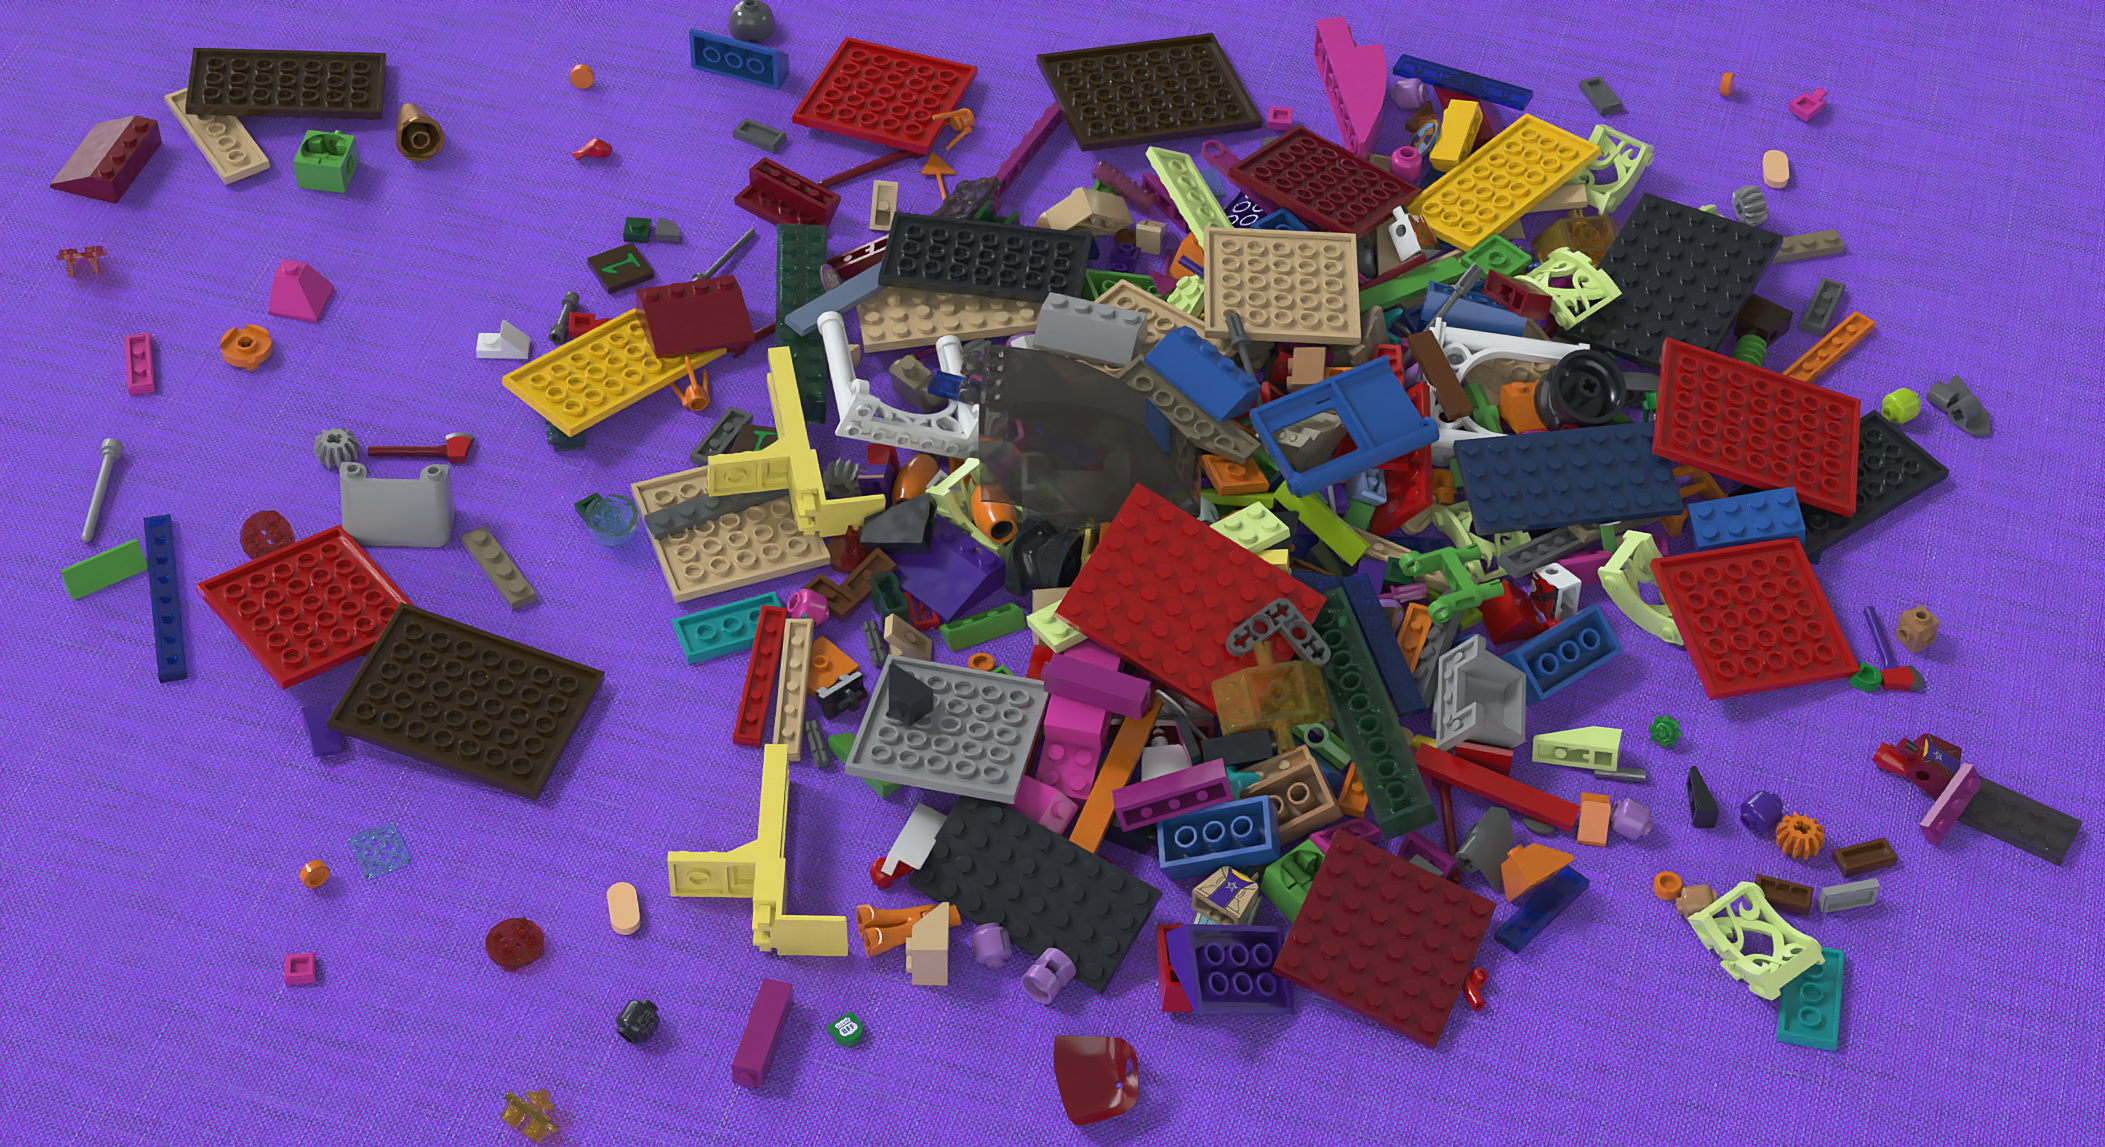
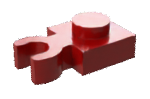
M570 312L568 337L578 338L612 319L603 318L595 320V314Z

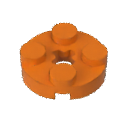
M253 324L245 325L246 328L237 330V327L231 328L220 340L222 359L233 366L244 367L246 370L257 369L259 364L268 359L273 351V343L269 332L265 328Z

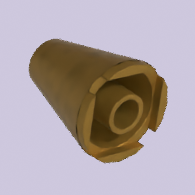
M407 103L399 109L395 142L403 156L408 160L420 162L431 159V156L436 152L438 154L444 144V132L440 124L415 103Z

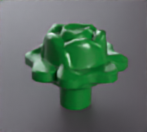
M1668 714L1663 717L1656 716L1653 724L1648 728L1649 732L1652 733L1651 740L1659 743L1662 748H1666L1668 744L1675 746L1677 739L1682 736V731L1678 729L1680 722L1673 720Z

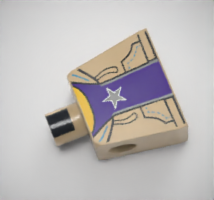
M1223 866L1193 889L1191 908L1218 925H1244L1258 900L1259 886L1255 883L1259 878L1257 871L1251 866H1245L1239 873L1229 866Z

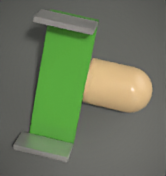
M1620 521L1600 524L1604 551L1612 552V556L1624 542L1623 535L1615 536L1613 524H1618Z

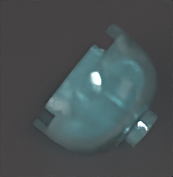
M609 494L607 499L600 501L596 498L587 506L585 511L587 531L593 540L602 546H622L628 543L637 532L639 526L638 509L630 498L623 495Z

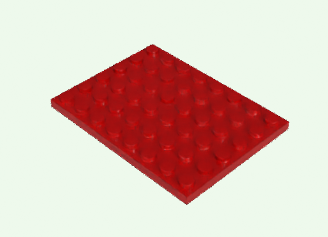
M1667 337L1662 348L1652 454L1766 491L1794 487L1798 501L1851 518L1856 509L1861 400Z
M1137 482L1060 602L1053 616L1239 731L1246 733L1295 651L1283 636L1276 632L1247 655L1234 657L1226 649L1225 643L1228 636L1233 630L1278 598L1289 600L1311 625L1327 598ZM1284 608L1282 610L1278 609L1274 616L1271 617L1272 621L1274 622L1280 615H1285L1286 610ZM1260 621L1253 623V628L1257 633H1267L1266 624ZM1295 627L1292 629L1294 638L1298 640L1304 638L1306 633L1302 628ZM1246 634L1240 641L1236 640L1234 645L1236 647L1240 645L1243 647L1246 640L1250 637Z

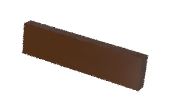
M1432 330L1408 335L1406 341L1448 421L1471 416L1474 409Z

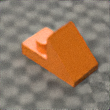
M1581 792L1577 843L1605 847L1611 804H1609L1610 796Z

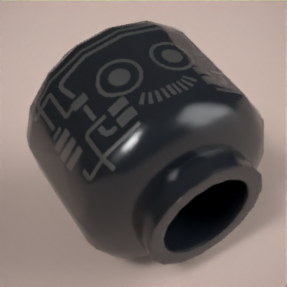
M646 998L642 1002L635 999L630 1000L615 1019L618 1027L617 1033L634 1045L637 1042H647L661 1023L660 1017L656 1013L658 1007Z

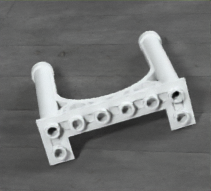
M834 311L825 312L820 315L817 324L819 332L823 336L840 416V423L835 431L837 436L960 459L974 458L983 460L1002 425L1000 421L990 418L991 408L989 404L980 402L973 404L966 373H960V370L964 368V363L961 355L963 349L958 337L954 335L943 336L936 343L949 407L935 414H913L892 408L880 402L879 398L869 394V382L857 379L855 376L842 315ZM874 413L879 415L881 418L873 417ZM941 424L951 431L942 430L937 425Z
M1439 317L1436 318L1435 327H1430L1429 329L1432 330L1460 384L1465 375L1474 366L1489 359L1510 358L1557 365L1570 352L1590 349V344L1579 343V345L1446 327V322H1441L1442 318ZM1423 373L1422 381H1423V382H1427V385H1429V383H1428V381H1427V379H1426V377H1425V375H1424V373ZM1430 387V414L1437 424L1440 434L1439 440L1431 444L1432 465L1440 467L1450 465V459L1455 455L1453 449L1455 440L1506 436L1505 434L1494 433L1480 427L1469 416L1458 418L1452 423L1441 421L1439 414L1444 411L1439 403L1435 406L1436 396ZM1461 426H1463L1467 431H1462L1458 429Z

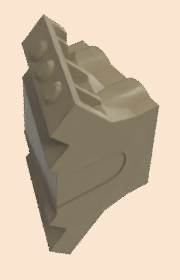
M1375 305L1360 317L1361 342L1359 345L1331 344L1328 350L1334 354L1333 363L1330 364L1331 367L1360 366L1370 361L1376 344H1389L1382 307Z
M1323 412L1274 432L1273 437L1288 462L1293 464L1298 473H1302L1329 462L1336 445L1348 431L1339 416ZM1257 433L1255 437L1261 443L1262 440ZM1262 443L1261 448H1263L1265 452L1269 456H1271L1267 448L1265 447L1264 443Z

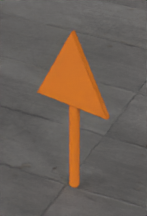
M932 151L921 175H936L943 203L947 204L948 199L941 175H956V172Z

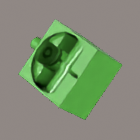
M308 130L293 161L298 188L345 193L359 163L355 136L345 135L339 130H336L334 133Z
M1307 839L1268 866L1259 888L1292 924L1325 857L1310 839Z

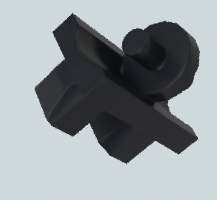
M857 671L851 676L844 673L837 678L836 685L831 688L823 686L815 691L816 700L822 708L824 718L830 720L847 709L851 712H856L860 709L859 702L868 697L863 684L864 677L862 673Z

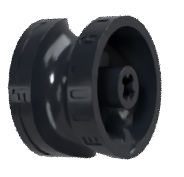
M1588 349L1575 350L1565 355L1557 365L1548 370L1538 381L1534 391L1536 414L1549 431L1561 430L1564 425H1577L1580 428L1604 426L1620 412L1625 403L1627 394L1625 379L1615 362L1606 355Z
M1034 515L1028 516L1021 525L1010 552L1005 575L1006 591L1020 597H1025L1030 590L1071 587L1081 570L1085 532L1066 526L1061 533H1058L1048 520Z

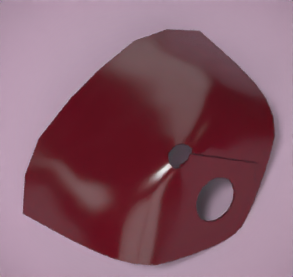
M1054 1036V1070L1058 1089L1066 1114L1074 1125L1083 1126L1121 1115L1129 1111L1136 1104L1139 1097L1137 1054L1126 1040L1108 1036ZM1129 1057L1131 1058L1133 1063V1072L1131 1077L1128 1076L1126 1070V1064ZM1119 1080H1121L1122 1083L1121 1089H1117L1116 1083Z

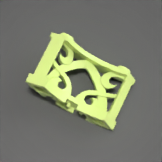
M1598 124L1595 126L1588 141L1601 147L1600 156H1603L1604 160L1598 161V158H1596L1561 186L1585 184L1587 204L1598 208V214L1603 216L1616 210L1633 189L1645 167L1652 163L1654 146L1614 130L1605 124ZM1610 135L1622 140L1617 147L1609 138ZM1628 144L1640 148L1639 154L1634 160L1629 159L1633 154V149L1625 151L1621 156L1622 151ZM1614 163L1618 181L1605 185H1594V176L1590 170H1603Z
M1561 247L1548 255L1550 260L1525 276L1513 277L1540 288L1553 296L1549 311L1554 315L1557 323L1564 327L1565 330H1569L1622 294L1616 284L1602 269L1597 271L1590 265L1592 260L1579 251L1572 253L1568 247ZM1573 275L1574 289L1549 287L1551 277ZM1581 281H1584L1582 282L1583 288H1581L1579 285ZM1602 299L1590 308L1588 300ZM1577 300H1581L1586 311L1574 317L1567 306L1574 307L1577 313Z
M968 458L965 460V464L940 484L931 486L925 492L930 494L937 503L936 513L1004 560L1007 568L1016 536L1007 542L996 543L984 536L971 523L973 517L970 504L974 489L983 483H993L998 487L1000 485L993 477L985 461ZM971 474L972 478L968 482L966 490L963 479ZM957 484L958 491L951 492L950 489ZM1011 499L1018 517V528L1015 534L1017 535L1023 524L1022 506ZM964 508L966 509V512H967V515H966V516H965L964 513L962 512Z
M1468 500L1448 506L1432 505L1433 512L1431 513V518L1438 530L1444 532L1457 548L1476 542L1481 550V559L1487 561V568L1491 565L1492 556L1497 557L1498 560L1501 554L1531 541L1528 532L1523 533L1522 531L1495 534L1494 543L1470 533L1469 529L1473 518ZM1507 536L1509 540L1503 539V545H1501L1500 538ZM1480 560L1467 562L1464 566L1467 573L1481 579V583L1507 575L1506 571L1499 565L1498 570L1484 574Z
M1627 530L1623 535V544L1606 566L1598 569L1602 586L1619 609L1637 625L1662 638L1665 642L1684 645L1649 566L1652 559L1662 558L1663 556L1657 549L1652 534ZM1637 581L1641 583L1652 582L1658 587L1659 597L1665 605L1644 603L1639 594Z
M1741 881L1735 888L1699 913L1696 912L1687 918L1708 951L1714 948L1715 952L1723 959L1720 965L1735 980L1738 981L1743 978L1748 982L1751 992L1768 1000H1774L1781 995L1779 988L1814 963L1821 965L1825 962L1821 954L1822 948L1818 941L1802 934L1785 922L1766 901L1764 892L1755 883ZM1743 895L1752 910H1745L1742 902H1740L1739 917H1735L1730 903ZM1725 908L1727 917L1713 919V915ZM1732 930H1734L1738 940L1735 943H1731L1727 939L1728 937L1733 939ZM1742 930L1771 936L1774 947L1773 957L1764 954H1751L1747 956L1741 954L1744 945ZM1755 963H1762V966L1760 967Z

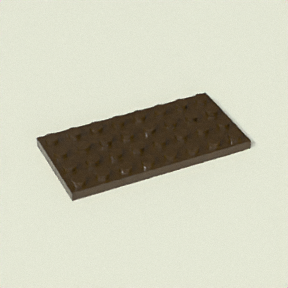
M193 48L185 112L189 115L382 119L387 62L386 53Z

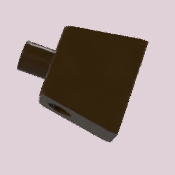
M1752 293L1737 318L1734 335L1737 337V341L1745 335L1758 336L1766 342L1768 348L1789 331L1793 312Z

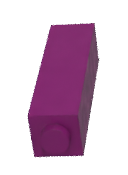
M1057 653L1053 654L1049 663L1045 662L1041 671L1045 692L1133 719L1141 720L1150 700V681Z
M763 979L732 1063L734 1083L744 1087L763 1088L793 1005L792 984Z

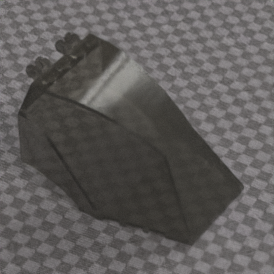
M1002 345L984 347V355L979 350L964 352L962 357L963 364L961 365L963 374L981 376V382L976 378L961 380L959 385L960 392L958 394V398L963 404H979L978 442L981 502L1004 503L1031 509L1064 524V529L1097 528V523L1114 520L1138 482L1188 514H1201V451L1146 396L1106 372L1057 354L1019 347H1004Z

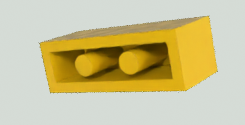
M1451 99L1448 109L1444 110L1443 123L1434 148L1432 147L1429 152V161L1432 162L1435 172L1448 173L1469 157L1483 119L1478 102Z

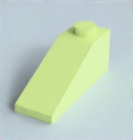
M1591 726L1535 735L1533 738L1532 761L1617 771L1621 752L1622 729Z

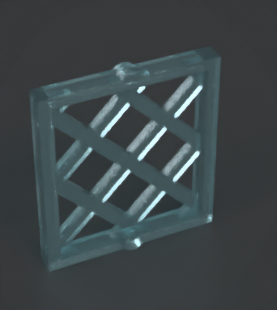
M393 821L348 838V842L366 879L386 871L389 872L391 869L411 862L410 855ZM388 830L385 836L377 835V833ZM392 832L397 840L389 838ZM369 837L366 843L358 842V840ZM373 839L382 840L379 847L370 845ZM386 842L395 844L392 851L383 849ZM356 846H359V847H362V848H363V849L361 850L360 854H359V852H358ZM399 846H400V848H401L403 854L396 852V851L398 850ZM367 849L376 851L373 858L364 856ZM380 853L389 855L386 862L377 859ZM394 856L402 858L401 860L390 863ZM363 860L370 862L367 868L365 867ZM374 863L382 865L380 868L371 870Z

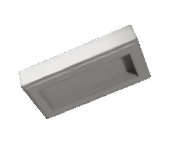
M1877 878L1822 888L1817 907L1820 913H1828L1875 904L1880 884Z

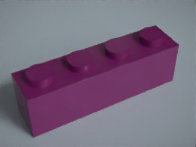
M1223 758L1112 790L1114 808L1123 832L1234 799L1230 778Z

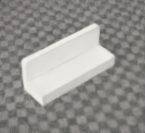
M919 802L891 848L881 871L892 876L900 861L920 870L936 842L934 838L947 816Z

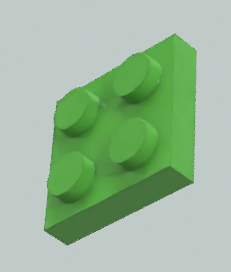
M1493 233L1463 255L1460 264L1468 269L1472 263H1475L1484 270L1480 278L1486 281L1489 269L1515 277L1531 265L1532 257L1497 233Z

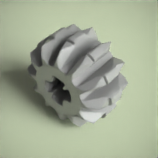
M1754 184L1746 185L1733 193L1731 203L1734 207L1733 211L1736 214V219H1739V222L1754 227L1767 219V212L1769 210L1766 204L1767 201L1764 198V193H1761V189Z
M332 426L331 430L322 429V434L315 436L314 455H316L320 465H327L329 469L337 466L340 469L341 462L357 460L359 443L352 430L346 431L344 426L339 429H335Z
M841 458L836 462L831 461L822 476L824 490L830 492V497L836 496L839 499L861 497L862 494L857 478L859 472H866V470L860 469V463L853 464L851 459L847 462Z

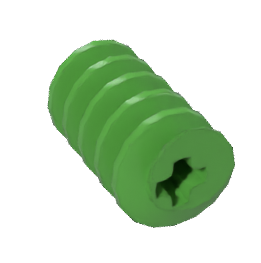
M1755 335L1742 336L1737 341L1731 358L1762 367L1767 354V344L1763 339Z

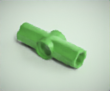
M1477 382L1468 383L1463 390L1474 409L1473 414L1469 417L1480 427L1494 433L1503 434L1499 425L1498 409L1496 405L1490 404L1483 386Z
M1290 699L1275 716L1278 722L1340 770L1349 763L1356 752ZM1319 727L1322 729L1323 736L1318 742L1309 741L1308 732L1311 728Z

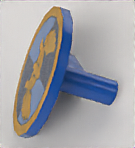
M1435 119L1427 121L1415 133L1408 146L1416 149L1423 157L1432 147L1434 148L1435 141L1440 132V122Z

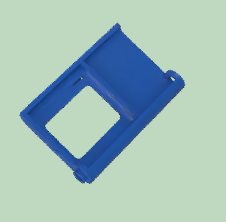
M1387 355L1250 410L1249 413L1253 427L1285 478L1288 491L1297 498L1305 497L1438 441L1440 437L1435 421L1429 416L1421 418L1393 373ZM1334 410L1358 449L1305 472L1298 473L1294 471L1273 437V433L1325 411Z

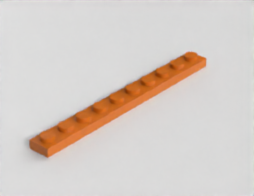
M1411 602L1409 604L1387 664L1380 704L1373 703L1337 801L1343 814L1364 818L1406 698L1405 694L1412 682V675L1417 668L1420 653L1425 646L1427 634L1433 623L1427 613V606Z

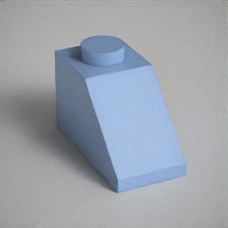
M1369 469L1350 477L1345 483L1346 493L1352 499L1373 506L1384 504L1387 500L1383 469Z

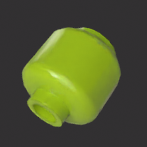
M1897 389L1883 398L1881 404L1882 415L1892 424L1902 425L1919 415L1920 398L1910 389Z

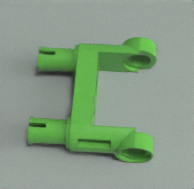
M1476 542L1457 549L1449 546L1422 555L1418 551H1410L1399 560V566L1406 576L1418 577L1440 570L1452 589L1453 593L1438 597V600L1431 603L1428 607L1427 613L1433 623L1443 624L1450 620L1455 613L1479 607L1482 601L1504 595V588L1499 579L1481 585L1474 584L1462 565L1481 559V550ZM1418 561L1414 566L1407 568L1412 562ZM1445 607L1444 610H1442L1441 612L1435 614L1439 609Z

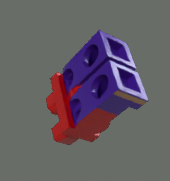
M869 443L867 448V458L869 461L867 471L859 472L857 478L862 496L884 494L886 499L885 509L892 507L893 485L901 469L896 448L891 445Z

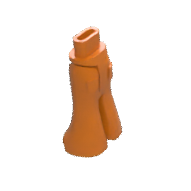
M868 904L856 906L858 932L861 940L864 939V949L867 956L871 958L905 944L906 937L912 938V926L938 906L936 904H928L905 909H877ZM956 905L949 906V928L961 925Z

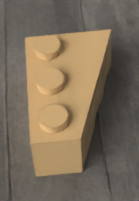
M1085 187L1074 189L1070 196L1045 211L1051 229L1090 232L1092 236L1115 235L1119 230L1125 229L1134 223L1123 197Z

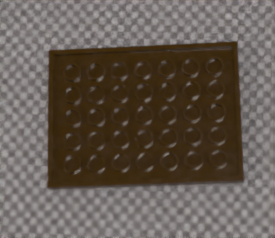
M1213 33L1038 54L1036 58V63L1082 152L1262 127L1263 120Z
M401 602L327 720V729L537 801L603 683L605 672Z

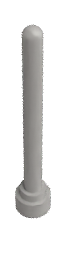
M113 438L103 440L100 454L103 462L81 536L82 541L85 543L90 542L93 538L113 463L121 457L123 451V444Z

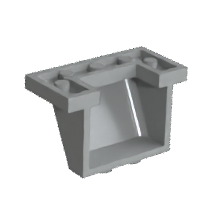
M1479 634L1440 656L1436 748L1446 752L1464 740L1511 749L1524 743L1526 674L1487 651L1486 638Z

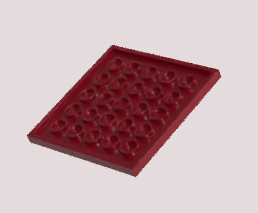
M1297 125L1231 166L1227 175L1239 185L1255 190L1258 195L1268 197L1277 202L1280 207L1294 211L1299 217L1318 224L1325 231L1356 234V242L1393 217L1392 211L1401 205H1406L1407 207L1422 192V189L1301 125Z
M1338 828L1271 972L1434 1050L1497 903Z

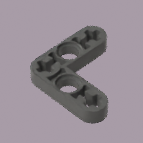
M1284 598L1274 600L1233 630L1225 643L1229 654L1234 657H1243L1276 632H1279L1309 668H1323L1331 656L1328 645L1297 608ZM1284 608L1286 614L1278 616L1273 622L1271 617L1274 616L1278 609L1282 610ZM1260 621L1266 624L1267 633H1257L1253 628V623ZM1295 627L1302 628L1306 633V638L1303 640L1294 638L1292 629ZM1248 634L1250 638L1246 640L1243 647L1241 645L1238 647L1234 645L1236 640L1240 641ZM1310 640H1312V644L1310 646L1308 645L1307 648L1304 649L1303 647L1306 646V644ZM1313 651L1315 653L1319 651L1322 653V656L1320 658L1313 659L1311 655L1313 654Z

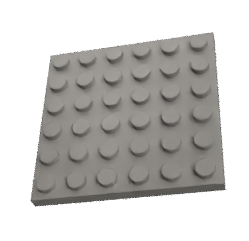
M888 654L846 761L845 774L1014 804L1051 693L1044 691V681ZM894 663L933 689V711L910 727L889 714L888 665Z

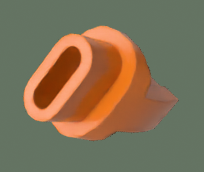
M1442 468L1432 470V495L1437 497L1438 504L1443 506L1455 504L1454 496L1457 494V489L1452 487L1453 475L1451 471Z

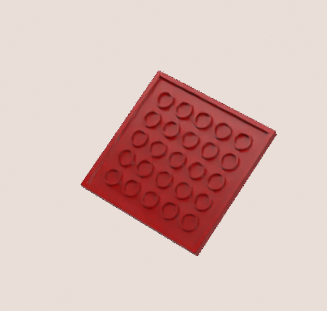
M845 37L793 113L792 123L927 155L950 119L933 120L932 117L956 110L978 75V67Z
M340 524L196 584L197 593L282 690L370 652L400 603L403 602L415 606Z
M1798 537L1652 559L1649 566L1709 701L1848 678L1860 671Z

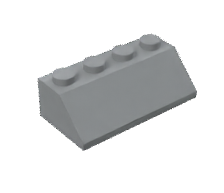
M1050 292L1040 310L1033 348L1124 368L1138 356L1148 337L1147 313Z

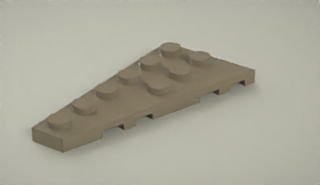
M1141 354L1089 398L1088 403L1242 465L1259 452L1261 448V443L1230 420L1221 423L1215 420L1144 362L1145 357Z

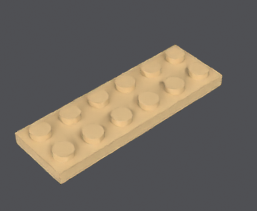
M188 87L164 96L166 105L225 185L270 168L269 160L236 116L186 114L185 103Z

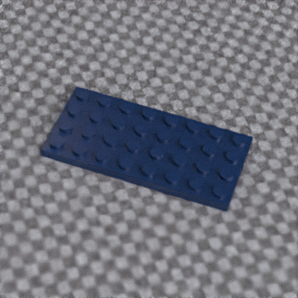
M1655 421L1455 440L1453 449L1477 536L1568 527L1576 524L1587 525L1682 515L1684 506L1669 459L1652 454Z

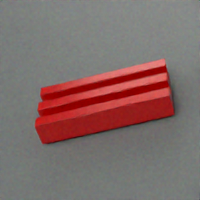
M903 592L911 626L918 631L923 629L924 632L929 631L931 627L939 630V617L931 610L932 620H927L925 609L921 602H916L921 621H917L911 595Z

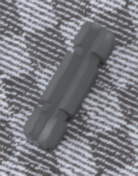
M871 620L870 622L865 621L863 623V632L866 637L869 653L872 656V663L875 667L884 666L887 654L884 650L881 634L878 631V624L875 620Z
M817 720L807 721L804 724V730L808 737L812 757H814L815 767L818 769L827 768L830 765V757L826 751L827 747L823 734L820 731V724Z

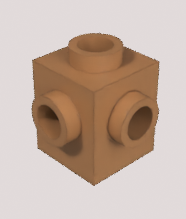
M1921 604L1912 610L1907 609L1900 615L1895 637L1914 654L1934 643L1940 621Z

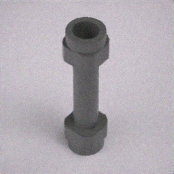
M569 291L563 296L562 311L557 323L553 324L550 329L549 339L551 342L560 344L565 340L570 312L576 311L579 305L580 297L577 293Z

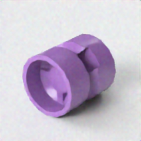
M1048 948L1036 961V964L1032 965L1021 977V985L1032 999L1042 1004H1049L1061 991V988L1074 977L1076 968L1070 958L1063 952L1055 948Z

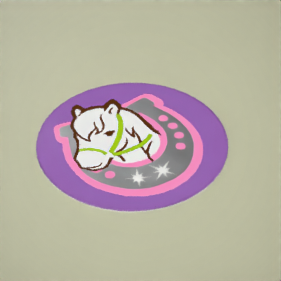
M828 264L822 265L821 277L827 292L843 284L841 277L833 267Z

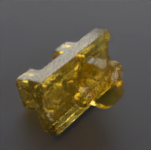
M545 1088L540 1089L536 1093L529 1090L525 1097L530 1100V1104L508 1091L504 1097L508 1105L500 1117L504 1122L516 1129L524 1117L527 1116L531 1120L522 1133L537 1144L549 1131L554 1135L560 1127L552 1122L550 1117L542 1113L543 1110L551 1113L555 1107L549 1102L551 1099L550 1091Z

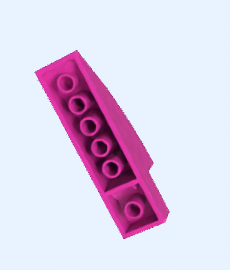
M1344 17L1316 19L1313 57L1346 150L1369 161L1370 154H1373L1378 144L1382 125L1387 77L1383 44L1357 46L1356 41L1352 40L1351 27L1347 26Z
M1090 638L1065 649L1063 654L1064 656L1123 673L1126 661ZM1052 694L1044 721L1045 741L1035 780L1058 789L1078 806L1076 812L1081 813L1100 772L1113 712Z

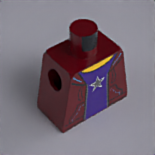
M1924 733L1913 742L1903 738L1896 747V752L1906 757L1904 768L1906 777L1935 800L1940 797L1960 769L1962 749L1929 733Z

